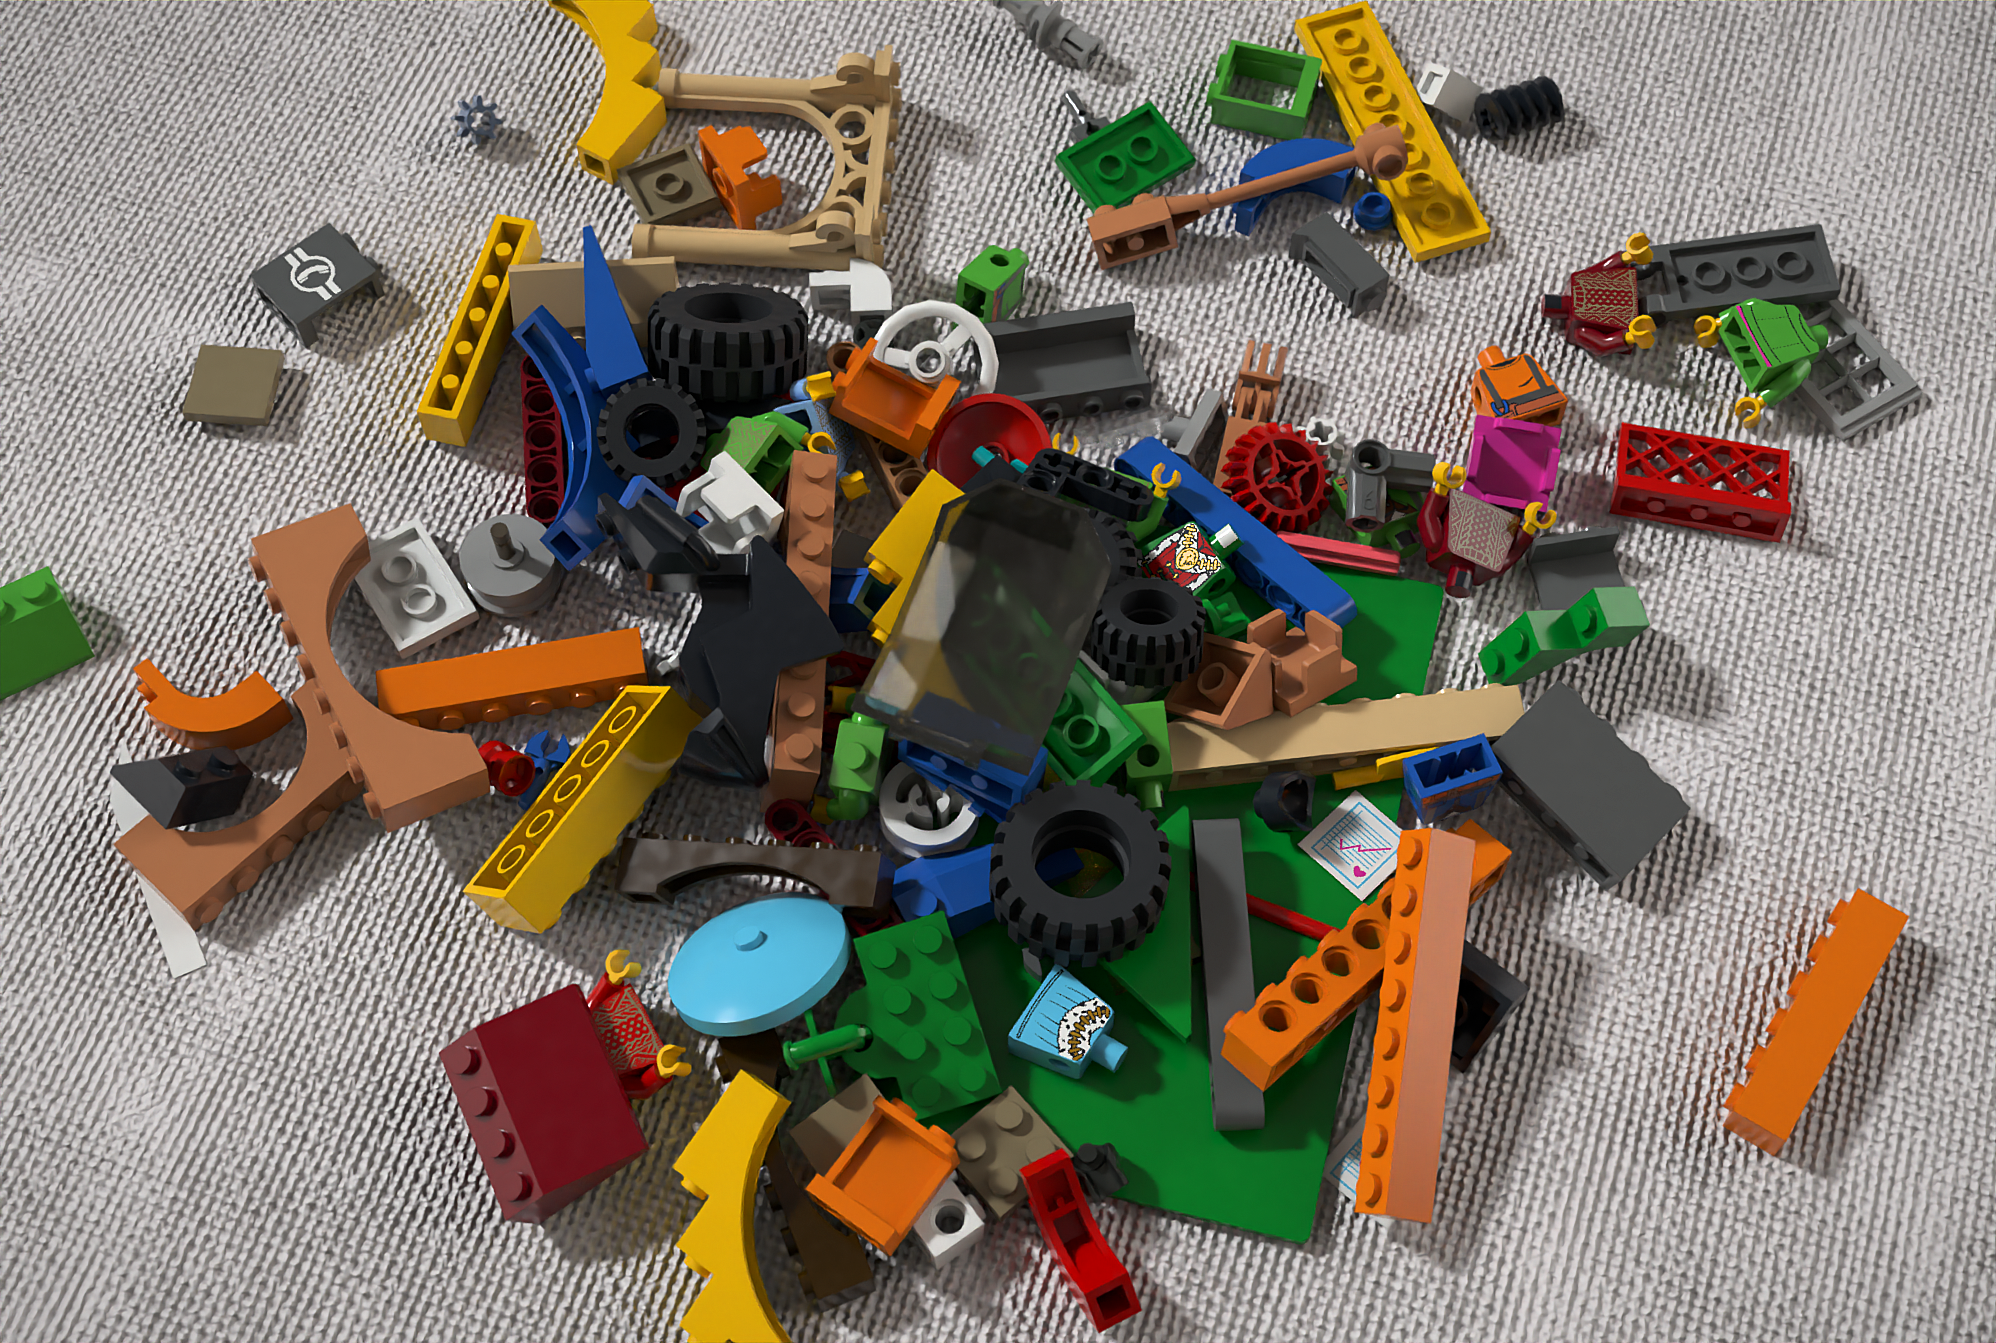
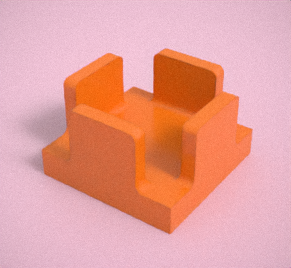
M712 125L697 131L703 168L720 198L721 205L739 230H757L756 217L783 203L781 183L775 174L762 180L756 172L748 175L744 172L745 168L767 159V149L750 126L744 128L738 126L720 135Z

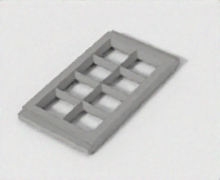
M1836 299L1816 302L1823 311L1805 320L1809 327L1830 317L1846 334V336L1828 345L1825 349H1820L1818 356L1812 363L1814 364L1823 359L1840 378L1820 389H1817L1806 378L1794 392L1836 438L1839 437L1842 441H1845L1919 399L1923 393L1918 389V384L1842 302ZM1853 342L1870 361L1847 372L1832 353ZM1877 367L1893 386L1871 398L1855 379ZM1846 384L1863 403L1840 415L1824 396Z

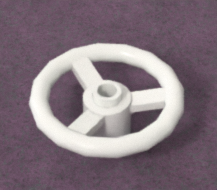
M928 300L907 305L885 320L874 339L878 340L873 353L875 359L890 366L910 369L918 381L936 390L946 374L952 375V357L972 337L978 345L982 361L980 382L972 396L993 393L995 390L999 362L993 338L978 317L957 304ZM937 317L950 319L958 324L941 344L935 341H924L916 345L911 352L888 347L896 332L915 320ZM930 359L938 360L937 363L940 367L935 372L931 370L926 372L925 365Z

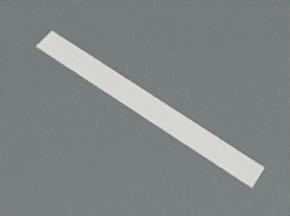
M125 740L123 741L118 765L133 762ZM114 778L109 800L123 836L150 813ZM136 873L173 978H178L206 966L207 964L195 931Z

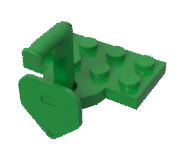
M944 910L853 939L867 985L850 994L839 1008L834 1030L820 1034L812 1009L809 1008L803 1013L811 1037L795 1043L787 1041L783 1045L784 1058L792 1070H797L800 1064L818 1059L830 1098L838 1096L829 1061L843 1057L844 1061L859 1074L864 1075L866 1073L872 1078L896 1077L904 1103L917 1114L914 1119L915 1121L1002 1093ZM861 1024L865 1025L866 1027L860 1028L858 1025ZM873 1039L872 1045L867 1050L858 1052L866 1046L867 1041Z

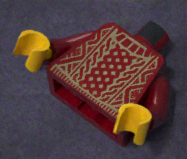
M1639 232L1631 235L1626 242L1627 252L1620 250L1590 267L1570 274L1564 295L1543 294L1541 318L1564 319L1565 341L1569 344L1578 345L1598 357H1606L1616 353L1631 355L1635 343L1642 349L1650 348L1655 341L1651 332L1656 331L1657 327L1650 316H1638L1636 267H1631L1633 261L1638 265H1646L1653 258V252L1648 246L1650 240L1646 234Z
M1440 462L1434 466L1432 472L1433 479L1437 485L1435 488H1430L1417 518V526L1426 548V562L1428 566L1448 575L1445 592L1455 598H1467L1471 595L1472 586H1480L1492 578H1500L1516 564L1530 547L1533 539L1536 538L1534 532L1537 528L1547 529L1555 523L1557 515L1555 511L1549 510L1544 518L1537 522L1536 513L1543 503L1533 502L1526 507L1524 511L1526 523L1521 526L1519 525L1520 517L1456 489L1464 484L1466 470L1456 465L1452 470L1451 477L1447 480L1450 464Z

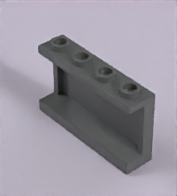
M1132 302L983 324L993 338L999 362L993 393L1004 394L1022 401L1033 409L1044 423H1053L1059 419L1077 416L1093 417L1100 413L1117 410L1133 411L1150 405L1152 383L1150 376L1145 374L1135 333V311ZM971 337V352L979 385L982 361L978 345Z
M1560 680L1554 683L1491 746L1503 771L1497 784L1605 891L1622 881L1691 809L1682 800L1680 792L1674 786L1664 782L1649 768L1647 760L1640 753L1631 750L1617 736L1615 729L1610 723L1598 718L1584 704L1581 695L1573 688L1565 686Z

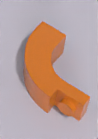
M148 658L133 668L142 683L136 689L148 703L144 709L156 728L172 741L191 749L201 750L220 746H227L230 750L245 748L272 736L294 719L284 699L258 671L226 693L214 697L198 698L177 690Z

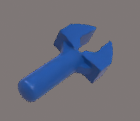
M548 730L535 735L528 741L524 753L531 757L536 771L531 786L519 798L518 805L521 809L527 811L542 793L550 773L561 769L572 755L564 734L559 741L558 749L554 753L549 754L547 758L544 756V751L551 740Z

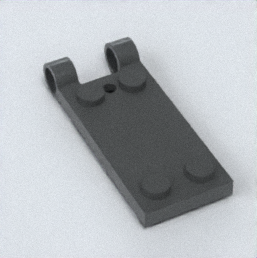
M1822 224L1649 246L1653 252V258L1650 263L1646 265H1638L1634 261L1631 263V267H1636L1637 281L1653 276L1656 271H1661L1667 295L1651 294L1638 299V316H1650L1657 329L1672 320L1696 318L1704 315H1719L1720 312L1750 298H1757L1776 305H1797L1836 300L1841 290ZM1687 282L1686 285H1679V284H1678V283Z

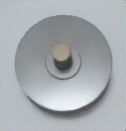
M519 514L499 515L477 525L465 538L460 550V567L471 597L486 612L500 617L525 616L544 607L556 594L561 582L560 561L539 540L547 531L546 527L540 522Z

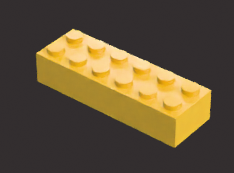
M627 685L465 887L463 892L499 926L539 934L551 928L559 920L562 914L561 908L571 895L579 892L587 884L590 878L589 872L596 863L615 848L617 836L624 827L637 819L643 812L644 802L654 789L659 788L668 780L672 772L671 767L683 753L689 733L703 719L689 708L688 703L671 686Z

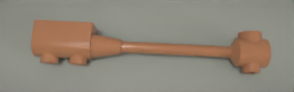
M1374 123L1365 129L1364 135L1357 137L1354 150L1207 195L1200 193L1154 197L1149 193H1143L1136 196L1132 205L1119 209L1112 205L1100 206L1094 212V216L1086 218L1101 270L1178 248L1175 231L1209 214L1210 210L1358 166L1368 176L1375 174L1381 180H1393L1404 172L1406 164H1408L1406 145L1398 125L1386 128L1382 123Z

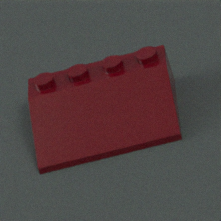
M573 983L476 1026L439 1052L506 1221L541 1224L650 1150L579 984Z

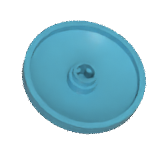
M781 892L747 900L718 914L700 927L685 942L671 965L668 976V991L679 1016L686 1024L697 1031L709 1035L727 1037L762 1032L779 1026L807 1011L834 987L848 964L851 954V936L841 913L828 904V900L820 896L803 892Z

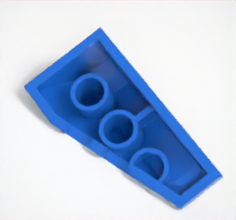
M589 225L583 227L586 354L591 367L585 369L584 372L592 392L597 393L601 391L605 400H607L611 394L615 395L618 393L620 387L626 383L631 385L637 383V379L646 378L647 381L654 380L637 338L633 333L632 324L618 295V289L592 226Z
M994 843L922 856L895 870L891 899L904 923L944 910L954 940L996 918L994 914L995 903L990 901L989 893L991 847L994 846ZM1069 848L1050 854L1037 865L1035 870L1041 880L1048 887L1052 888L1085 871V867L1074 848Z

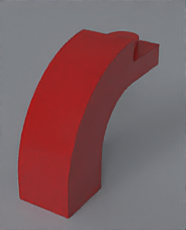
M1063 1147L1020 1168L1019 1171L1029 1195L1027 1201L1044 1241L1071 1293L1096 1331L1101 1333L1141 1312L1142 1308L1129 1272L1115 1256L1096 1224L1070 1156Z

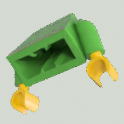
M1750 298L1720 312L1717 319L1704 315L1698 317L1694 323L1695 334H1700L1697 337L1699 346L1702 348L1714 346L1718 342L1720 334L1750 393L1758 392L1760 394L1755 399L1744 397L1736 403V416L1747 409L1755 411L1743 421L1744 428L1755 427L1761 420V410L1768 405L1772 408L1800 386L1810 375L1811 365L1818 356L1819 350L1825 349L1829 341L1825 326L1815 325L1808 327L1796 306L1776 305L1757 298Z

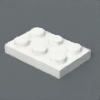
M418 517L368 542L371 561L359 571L354 581L402 660L480 619L473 603Z

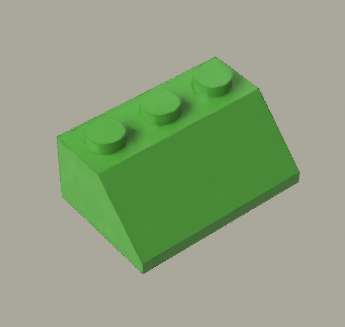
M49 566L0 587V701L95 657L65 591Z

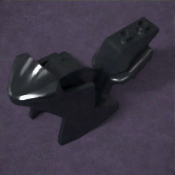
M606 492L599 495L598 514L594 516L595 521L606 539L613 537L620 550L617 551V556L625 572L629 576L635 573L641 585L648 591L699 592L702 599L701 610L695 623H692L679 656L678 683L689 708L704 720L689 733L678 772L716 787L743 789L749 792H756L762 789L763 785L770 782L764 762L766 732L772 712L773 696L778 675L782 671L840 654L844 649L842 639L828 615L794 572L761 535L758 534L752 538L749 544L750 552L747 554H716L712 546L698 533V528L658 497L646 495L636 501L634 507L627 510ZM827 660L825 686L833 684L837 679L835 671Z

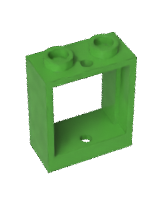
M1232 39L1227 55L1220 54L1215 72V77H1219L1218 83L1211 82L1208 89L1206 106L1212 107L1210 123L1284 140L1302 139L1319 86L1322 59ZM1241 75L1296 87L1297 91L1291 110L1230 97L1235 76Z

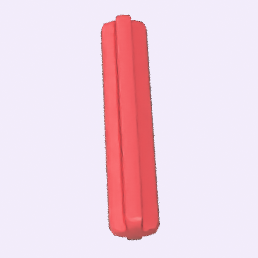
M1277 531L1276 533L1279 538L1309 562L1395 576L1399 571L1401 556L1398 551L1286 531Z

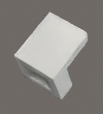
M1429 63L1415 91L1423 105L1440 110L1454 119L1466 123L1474 110L1476 97L1483 92L1484 88L1449 68Z

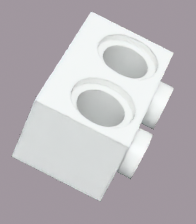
M955 1170L909 1231L936 1271L984 1238V1223L982 1221L986 1219V1214L972 1194L964 1197L954 1182L958 1180ZM945 1217H956L963 1223L962 1228L953 1234L941 1232L937 1225Z

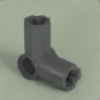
M1366 439L1359 442L1354 447L1345 471L1347 481L1345 525L1350 526L1354 531L1366 533L1382 529L1385 523L1386 488L1428 493L1430 488L1433 487L1434 479L1432 472L1436 465L1434 454L1388 449L1382 442L1374 439ZM1360 463L1371 464L1375 470L1366 469Z

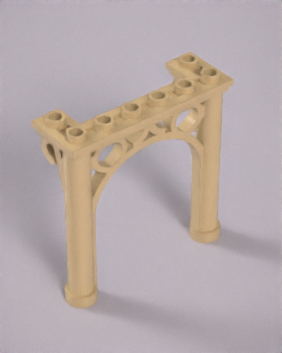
M885 45L884 50H877L875 61L862 53H847L839 58L836 74L814 77L812 80L680 73L679 69L662 68L659 76L658 93L664 99L665 108L771 112L798 117L810 123L825 137L834 154L835 170L831 185L822 201L809 214L790 225L772 230H739L636 223L632 235V258L674 256L675 262L833 271H850V258H858L870 261L883 269L884 245H881L882 237H887L888 213L883 212V205H890L892 183L891 181H886L887 173L894 174L895 149H890L891 142H898L899 120L894 118V112H901L902 88H895V86L900 85L901 65L900 62H894L893 45ZM822 112H833L834 114L829 119ZM851 121L860 122L865 126L864 133L857 138H845L838 131L845 123ZM870 148L868 165L861 164L853 158L852 155L860 154ZM860 187H865L863 207L859 201L849 196L853 190Z

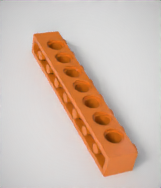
M1468 819L1457 830L1452 827L1446 830V832L1476 840L1468 908L1502 878L1513 853L1472 819ZM1395 877L1391 878L1382 887L1376 901L1370 906L1363 903L1352 913L1345 928L1340 932L1336 929L1330 931L1322 939L1314 955L1309 959L1306 956L1300 957L1291 966L1283 982L1278 986L1275 983L1269 984L1260 993L1252 1009L1247 1013L1242 1010L1238 1011L1225 1025L1223 1033L1226 1034L1220 1054L1261 1091L1264 1092L1382 986L1386 957L1385 945L1389 933L1392 908L1391 896L1394 890ZM1300 999H1301V1000H1306V1001L1310 1002L1311 1004L1304 1003V1002L1300 1001ZM1268 1027L1276 1028L1281 1032L1272 1031Z

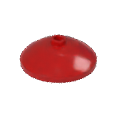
M979 394L958 402L943 415L938 427L934 428L936 431L928 445L927 465L929 472L931 469L935 470L960 489L982 469L980 465L971 459L975 450L980 446L986 448L993 455L1001 454L1002 459L1009 464L1018 459L1028 466L1037 452L1041 449L1053 448L1044 422L1028 405L1004 394Z

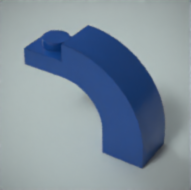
M1302 138L1280 142L1262 150L1245 164L1240 171L1239 185L1350 152L1354 148L1338 142L1317 138ZM1358 166L1234 203L1232 207V213L1236 214L1234 231L1249 237L1267 206L1274 199L1287 193H1313L1340 204L1357 177Z

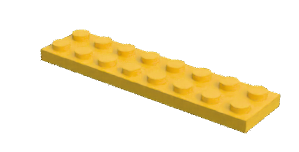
M1367 0L1296 19L1294 30L1307 56L1322 59L1320 81L1354 146L1357 137L1364 135L1365 129L1374 123H1382L1386 128L1398 125L1402 132L1408 155V164H1406L1404 172L1399 177L1388 181L1377 178L1375 174L1370 175L1377 191L1389 199L1391 204L1390 210L1393 214L1392 220L1414 262H1421L1489 242L1490 228Z

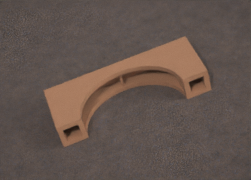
M313 679L308 680L290 696L300 716L305 721L307 745L304 759L294 780L272 805L241 824L210 832H189L174 828L165 830L154 817L148 814L113 844L125 862L194 931L203 923L214 920L221 913L225 904L239 892H245L256 883L261 873L274 862H279L286 858L297 842L309 832L321 828L333 811L344 802L353 800L363 789V782L355 784L349 773L345 759L350 758L346 747L338 750L329 729V724L334 723L330 714L321 715L312 694V690L317 688Z

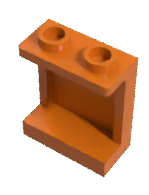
M870 337L862 350L855 347L845 366L847 373L839 371L832 383L836 396L828 413L920 459L936 431L934 428L938 427L943 415L950 409L961 381L946 374L937 390L921 383L909 375L875 359L873 353L878 340Z
M878 1095L872 1102L875 1109L825 1177L817 1173L806 1187V1191L813 1202L890 1257L960 1163V1159L956 1149L953 1148L956 1141L948 1133L936 1125H932L929 1130L914 1120L917 1116L916 1112L900 1099L894 1097L891 1102H888Z

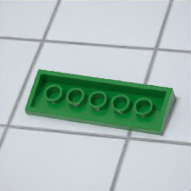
M987 554L933 597L936 634L1022 736L1048 749L1046 764L1060 781H1065L1066 786L1076 785L1077 780H1091L1090 786L1101 788L1103 783L1137 749L1148 741L1139 727Z

